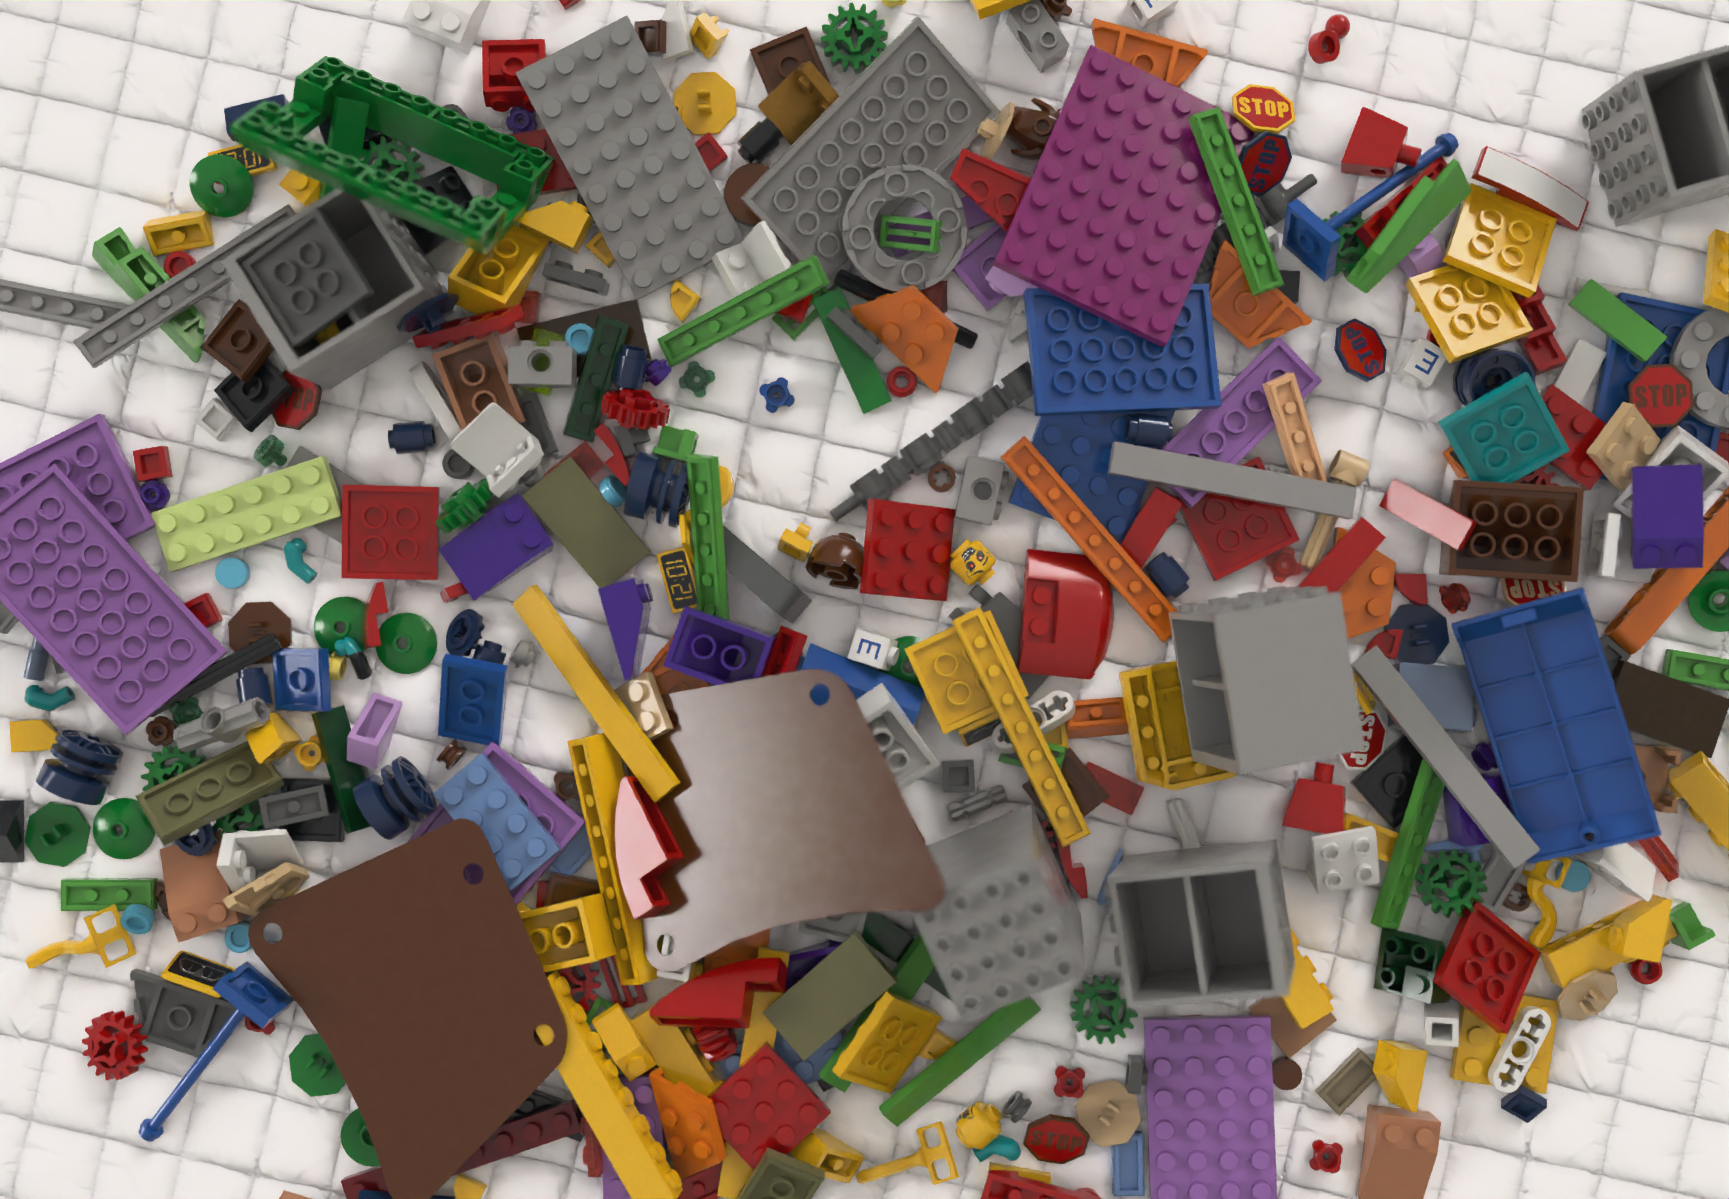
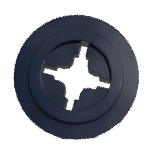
M466 609L452 620L446 634V648L451 655L468 657L472 649H477V642L483 638L481 632L485 628V625L482 623L483 616L475 610Z
M209 823L199 828V832L196 835L190 836L189 833L175 840V843L187 854L202 856L211 851L213 845L218 841L214 836L218 829L212 827Z

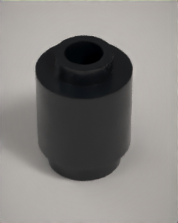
M765 118L762 122L758 121L737 141L740 146L737 152L748 164L753 161L761 163L780 144L779 140L783 135L773 122Z

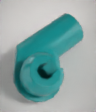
M293 538L284 547L286 565L302 581L310 584L318 573L303 561L302 553L306 551V543L301 538Z
M31 685L25 690L24 700L30 707L49 712L73 701L75 694L68 686L49 694L44 692L43 688H39V685Z
M1003 1135L996 1137L984 1149H972L980 1162H983L993 1154L1005 1157L1009 1161H1015L1021 1154L1018 1143L1013 1138Z

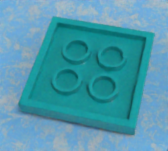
M1527 372L1438 421L1471 481L1513 483L1570 451L1531 376Z

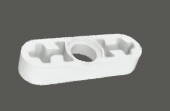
M422 361L409 369L410 375L446 435L452 441L462 430L448 395L431 368Z
M1063 690L1054 691L1029 706L1033 715L1042 718V724L1039 728L1043 735L1071 719L1075 713V704L1072 696ZM1058 701L1065 704L1066 709L1062 712L1060 709H1056L1055 703ZM1047 708L1048 714L1050 713L1052 719H1047L1043 709ZM1002 723L997 725L992 733V740L997 750L1003 754L1015 753L1012 744H1007L1006 741H1003L1002 735L1006 732Z
M1526 1006L1518 1013L1488 1070L1489 1082L1499 1091L1504 1093L1514 1092L1522 1083L1551 1027V1019L1545 1011L1536 1006ZM1530 1016L1537 1018L1540 1024L1538 1026H1531L1528 1019ZM1523 1030L1524 1032L1532 1035V1040L1520 1034L1521 1031ZM1517 1041H1524L1527 1045V1051L1521 1057H1514L1512 1054V1046ZM1508 1058L1515 1064H1518L1517 1068L1505 1062ZM1502 1072L1507 1073L1511 1078L1509 1081H1502L1498 1076Z

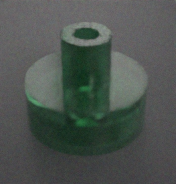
M275 435L266 437L256 448L253 459L264 467L271 465L273 462L279 467L283 466L288 459L282 453L285 446L284 442Z

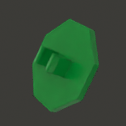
M49 802L29 816L24 842L39 863L66 867L86 853L91 826L77 806Z
M319 1033L305 1035L290 1053L289 1062L292 1082L309 1096L337 1094L346 1084Z

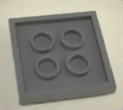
M321 208L312 210L242 262L243 267L293 347H301L375 293L328 216Z

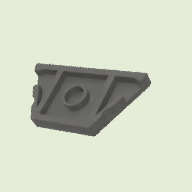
M137 968L130 973V980H134L137 996L134 999L135 1012L139 1017L137 1025H143L139 1033L140 1035H147L145 1041L199 1057L236 1009L223 997L216 998L162 979L159 975Z

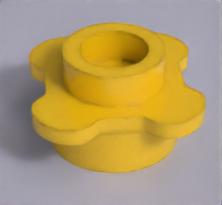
M312 735L309 741L297 744L294 747V754L305 771H314L318 764L325 763L317 735ZM311 750L315 752L314 756L310 755Z

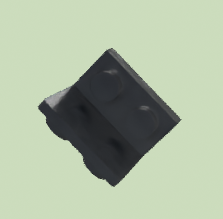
M451 165L413 183L425 192L437 197L446 198L453 204L464 208L463 213L474 199ZM401 218L424 255L435 251L449 240L442 235Z

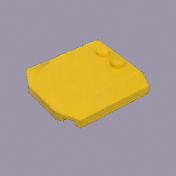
M1176 660L1132 668L1118 673L1138 781L1174 791L1233 778L1237 775V773L1192 760Z

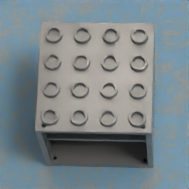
M1729 44L1634 71L1582 108V124L1589 133L1591 140L1590 152L1593 159L1597 161L1600 171L1599 183L1606 192L1608 214L1614 220L1616 227L1729 195Z
M335 189L220 261L291 374L327 389H332L425 329L423 327L411 333L399 332L397 326L404 315L422 302L443 293H448V290L444 285L441 286L437 279H434V276L437 275L435 268L428 259H424L421 253L418 252L420 249L419 245L411 233H408L403 225L401 226L404 222L399 216ZM321 208L328 216L375 293L336 321L340 334L322 345L317 340L310 339L301 347H293L243 267L242 262L312 210ZM454 309L446 313L443 317L446 318L450 314L454 313Z
M1279 586L1268 588L1267 592L1257 593L1253 591L1237 594L1238 597L1213 598L1209 599L1208 603L1197 604V602L1181 604L1178 605L1179 611L1168 613L1193 761L1242 775L1365 750L1340 592H1327L1326 586L1313 588V586L1301 588L1299 586Z
M1032 804L927 846L943 878L945 895L943 900L934 909L911 912L962 1022L1087 975L1081 913Z
M1277 839L1126 855L1110 874L1108 881L1104 883L1106 900L1112 902L1113 914L1109 915L1110 930L1112 934L1117 935L1118 946L1114 947L1116 966H1121L1123 979H1119V990L1121 998L1127 1001L1128 1009L1289 996L1296 963Z

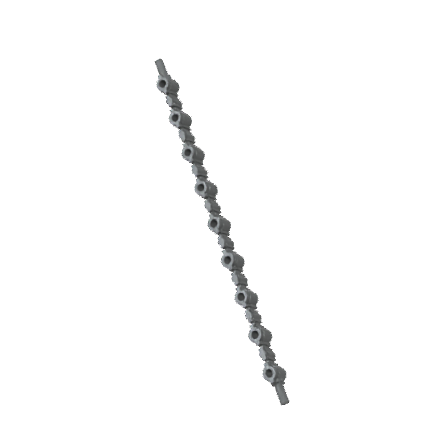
M1312 173L1287 190L1280 183L1254 201L1264 230L1266 227L1263 223L1267 222L1270 227L1286 217L1287 205L1317 184V179ZM1226 222L1214 230L1197 271L1199 276L1214 266L1213 258L1217 257L1223 240H1226L1235 248ZM1026 361L1000 380L1004 385L1002 389L996 384L982 394L985 401L981 403L975 397L951 414L950 417L954 422L949 424L945 420L932 429L931 432L934 434L932 438L927 433H924L901 449L899 452L903 458L899 460L897 456H894L880 467L884 472L879 474L876 468H874L849 487L854 495L829 511L837 522L861 504L867 511L868 499H886L893 494L889 486L893 484L897 489L911 479V476L908 474L909 472L913 471L918 476L944 458L939 451L944 449L948 453L962 443L959 438L963 435L968 441L994 423L990 415L994 413L998 418L1013 407L1010 403L1011 400L1014 399L1016 404L1019 405L1031 397L1033 390L1029 362Z

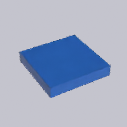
M280 648L272 653L275 710L331 711L328 648Z

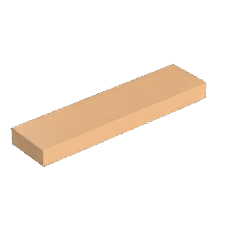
M1288 372L1263 383L1264 392L1290 474L1328 482L1295 374Z

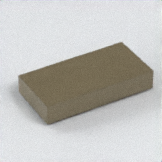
M1357 1047L1315 1092L1340 1116L1376 1079L1373 1072L1374 1062Z

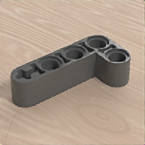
M723 525L726 570L777 614L793 624L812 600Z

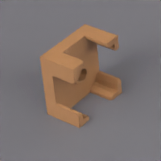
M1634 744L1654 810L1663 813H1677L1678 798L1667 794L1668 765L1680 766L1681 750L1665 745Z

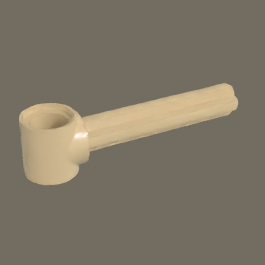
M1339 449L1331 462L1328 474L1335 484L1359 487L1367 475L1370 461ZM1319 514L1300 560L1302 566L1313 569L1319 563L1338 520L1337 517Z

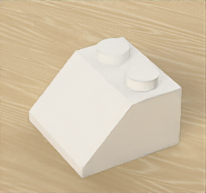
M1591 833L1589 836H1585V838L1591 840L1594 838V834ZM1627 843L1574 854L1618 891L1646 902L1652 898L1657 867L1647 860L1650 855L1637 845L1633 844L1630 846Z

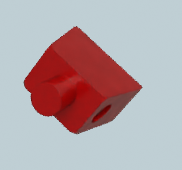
M1362 107L1341 161V173L1389 178L1395 173L1398 163L1416 167L1422 149L1406 145L1409 129L1407 126L1371 109Z
M1316 762L1313 780L1298 778L1282 826L1323 834L1346 831L1345 786L1332 784L1335 765Z

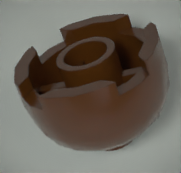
M839 533L838 535L822 538L815 544L809 554L805 566L806 571L815 579H817L818 574L832 579L829 583L830 586L842 589H858L859 583L861 584L864 547L856 541L853 535L848 533Z

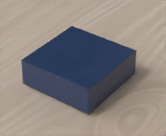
M1520 1084L1517 1090L1508 1093L1501 1099V1108L1529 1123L1547 1108V1099Z

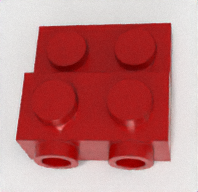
M545 39L482 40V83L486 107H491L497 112H506L510 107L523 106L528 111H535L516 72L546 57Z

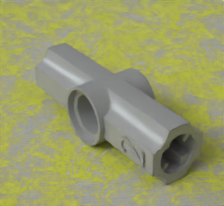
M259 697L225 709L216 706L210 707L200 718L181 724L177 729H174L173 740L177 743L178 749L185 753L217 741L232 743L240 737L242 732L265 725V722L270 720L269 709L266 707L264 700Z

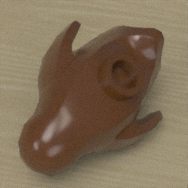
M1033 98L1031 102L1040 108L1041 111L1015 106L1012 121L1005 135V138L1026 149H1011V153L1027 160L1040 158L1059 115L1049 104Z

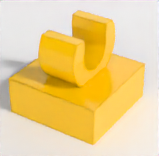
M704 12L696 17L690 30V36L694 45L709 59L717 54L730 30L725 28L722 31L716 25L719 18L717 16L709 17Z
M800 522L795 533L785 529L777 549L804 563L813 545V542L807 540L811 527Z

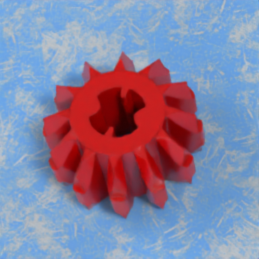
M694 1027L693 1032L696 1042L707 1060L711 1062L722 1061L736 1053L738 1043L734 1028Z

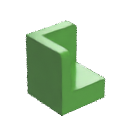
M665 425V427H662L658 445L653 448L652 453L657 456L687 463L686 456L695 453L699 434L688 429L680 430Z
M1684 901L1670 910L1669 918L1678 935L1671 939L1672 944L1691 950L1716 936L1713 929L1702 926L1690 903Z

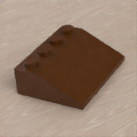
M1453 480L1449 507L1476 521L1477 524L1462 550H1457L1441 541L1439 574L1578 582L1584 487Z

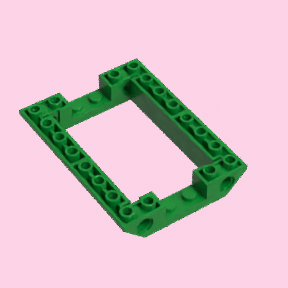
M324 56L295 78L293 99L284 107L273 102L263 101L230 125V132L243 148L485 255L496 246L536 202L555 161V157L546 154L544 150L538 147H530L523 144L511 135L496 132L482 122L469 120L460 116L453 109L442 108L431 103L426 97L413 95L402 90L397 84L384 82L373 77L371 73L365 70H357L344 64L342 60L336 57ZM335 97L364 101L370 104L366 127L379 131L388 137L499 185L498 191L491 198L477 195L463 213L464 208L453 204L446 198L434 196L421 190L415 184L398 180L383 170L371 168L360 163L354 157L344 156L328 149L326 145L304 138V136L332 115Z

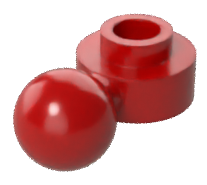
M1342 14L1331 16L1326 22L1325 30L1311 36L1308 51L1312 60L1317 64H1325L1334 61L1338 57L1340 51L1339 40L1346 37L1350 31V21L1346 16Z

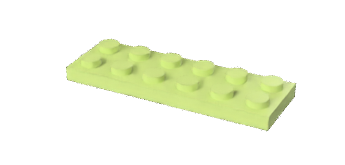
M321 456L152 512L151 515L156 523V532L169 572H176L342 517V502L326 456Z

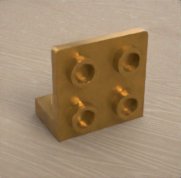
M808 61L801 63L758 104V108L766 118L776 125L784 139L791 146L839 95L812 62Z

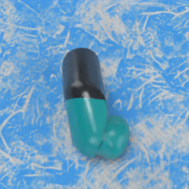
M344 637V640H337L335 642L337 655L342 657L348 654L358 679L364 680L372 675L366 655L353 638Z

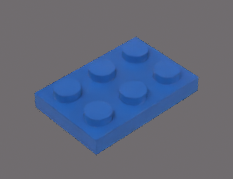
M445 654L442 660L438 736L489 745L493 741L500 746L503 736L508 665Z

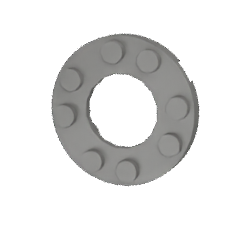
M902 164L882 168L872 173L854 190L846 204L842 218V239L850 262L867 281L888 291L898 292L900 289L914 285L920 291L935 285L954 269L965 248L967 226L962 201L947 180L925 167ZM897 198H911L922 203L930 212L933 220L943 221V225L939 230V233H942L941 240L938 242V246H941L940 253L924 252L921 256L912 260H897L886 255L878 246L874 236V221L878 211L887 202Z
M1712 308L1695 316L1683 327L1672 346L1669 364H1673L1692 381L1694 407L1688 413L1704 424L1729 430V395L1723 394L1713 386L1708 378L1706 369L1709 351L1716 342L1729 337V313Z

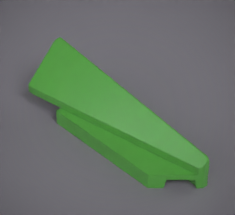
M1453 158L1434 181L1424 175L1345 280L1363 293H1368L1471 193V187L1457 160Z
M121 227L98 239L93 244V259L134 301L171 279L143 246L135 250ZM192 306L160 328L193 363L196 364L200 361L203 351L200 347L203 344L206 319L195 306Z

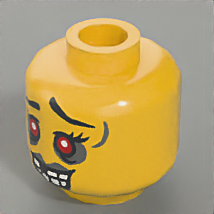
M967 539L950 555L953 559L950 563L951 569L967 585H973L977 581L983 585L995 574L991 568L995 565L996 558L979 540L970 542Z
M975 1101L956 1118V1135L967 1148L984 1149L1002 1132V1125L1000 1123L1002 1116L993 1104L989 1103L986 1105L983 1102Z

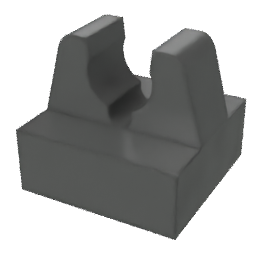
M620 425L614 427L623 454L628 459L638 456L640 453L638 446L651 441L647 430L639 428L632 431Z

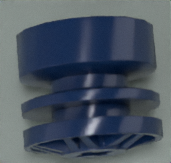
M1492 348L1464 358L1457 364L1453 375V390L1458 401L1466 406L1524 372L1531 376L1535 384V373L1531 364L1520 354ZM1487 375L1492 376V377L1489 379V382L1491 383V385H1490L1489 387H1488V386H1485V384H1487V382H1488V380H1487V378H1486Z
M640 452L630 475L625 496L624 514L646 520L651 509L655 508L657 524L662 525L667 512H669L668 525L669 527L677 528L680 524L679 515L686 513L690 502L687 463L683 464L679 476H677V461L672 460L666 472H662L660 456Z
M59 729L55 738L58 743L52 744L50 752L58 759H45L36 778L37 784L46 791L73 802L85 805L101 804L110 784L102 775H114L117 770L115 764L121 762L124 753L112 743L93 734L71 729Z
M402 756L393 760L391 765L387 764L381 769V777L372 774L353 787V795L363 816L370 826L387 840H392L410 827L409 818L419 822L424 818V814L430 815L437 809V801L426 779L413 763Z

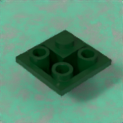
M1382 928L1373 988L1428 1004L1449 1002V994L1432 981L1446 951L1443 941L1396 929Z

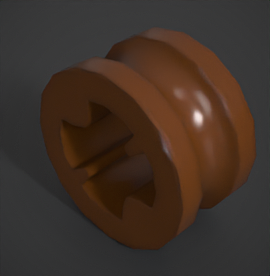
M947 464L935 465L928 474V483L936 492H947L955 484V471ZM942 470H945L949 473L947 477H950L951 480L949 484L943 483L942 487L935 484L937 479L933 480V474H940Z
M454 739L446 746L436 760L439 763L444 762L446 764L445 768L450 770L463 757L467 749L465 747L460 748L458 741Z
M1516 882L1511 891L1521 892L1522 896H1518L1520 901L1518 903L1509 901V896H1513L1509 892L1502 905L1512 911L1520 912L1529 907L1531 899L1528 895L1527 887Z

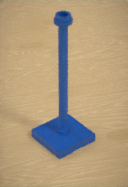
M1451 133L1439 135L1435 139V146L1420 155L1416 167L1406 165L1327 222L1320 219L1296 198L1287 205L1282 245L1324 282L1334 276L1337 262L1336 256L1341 236L1336 230L1440 156L1450 157L1459 146L1457 138Z
M247 961L237 967L234 972L221 978L214 986L213 990L236 1007V1009L152 1119L147 1118L142 1121L138 1131L142 1139L153 1142L155 1139L160 1138L164 1132L162 1127L164 1122L245 1016L263 1029L293 1003L294 999Z

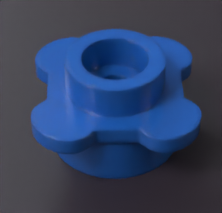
M780 377L775 382L760 386L759 393L766 400L765 408L768 412L775 413L780 407H790L794 404L795 398L789 393L787 379ZM776 392L780 394L779 398L774 397Z

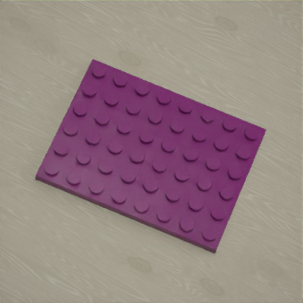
M1090 45L993 262V266L1152 343L1164 347L1168 343L1222 213L1188 118L1192 115L1216 108V106ZM1220 109L1239 159L1243 146L1253 139L1255 132L1250 130L1232 114Z

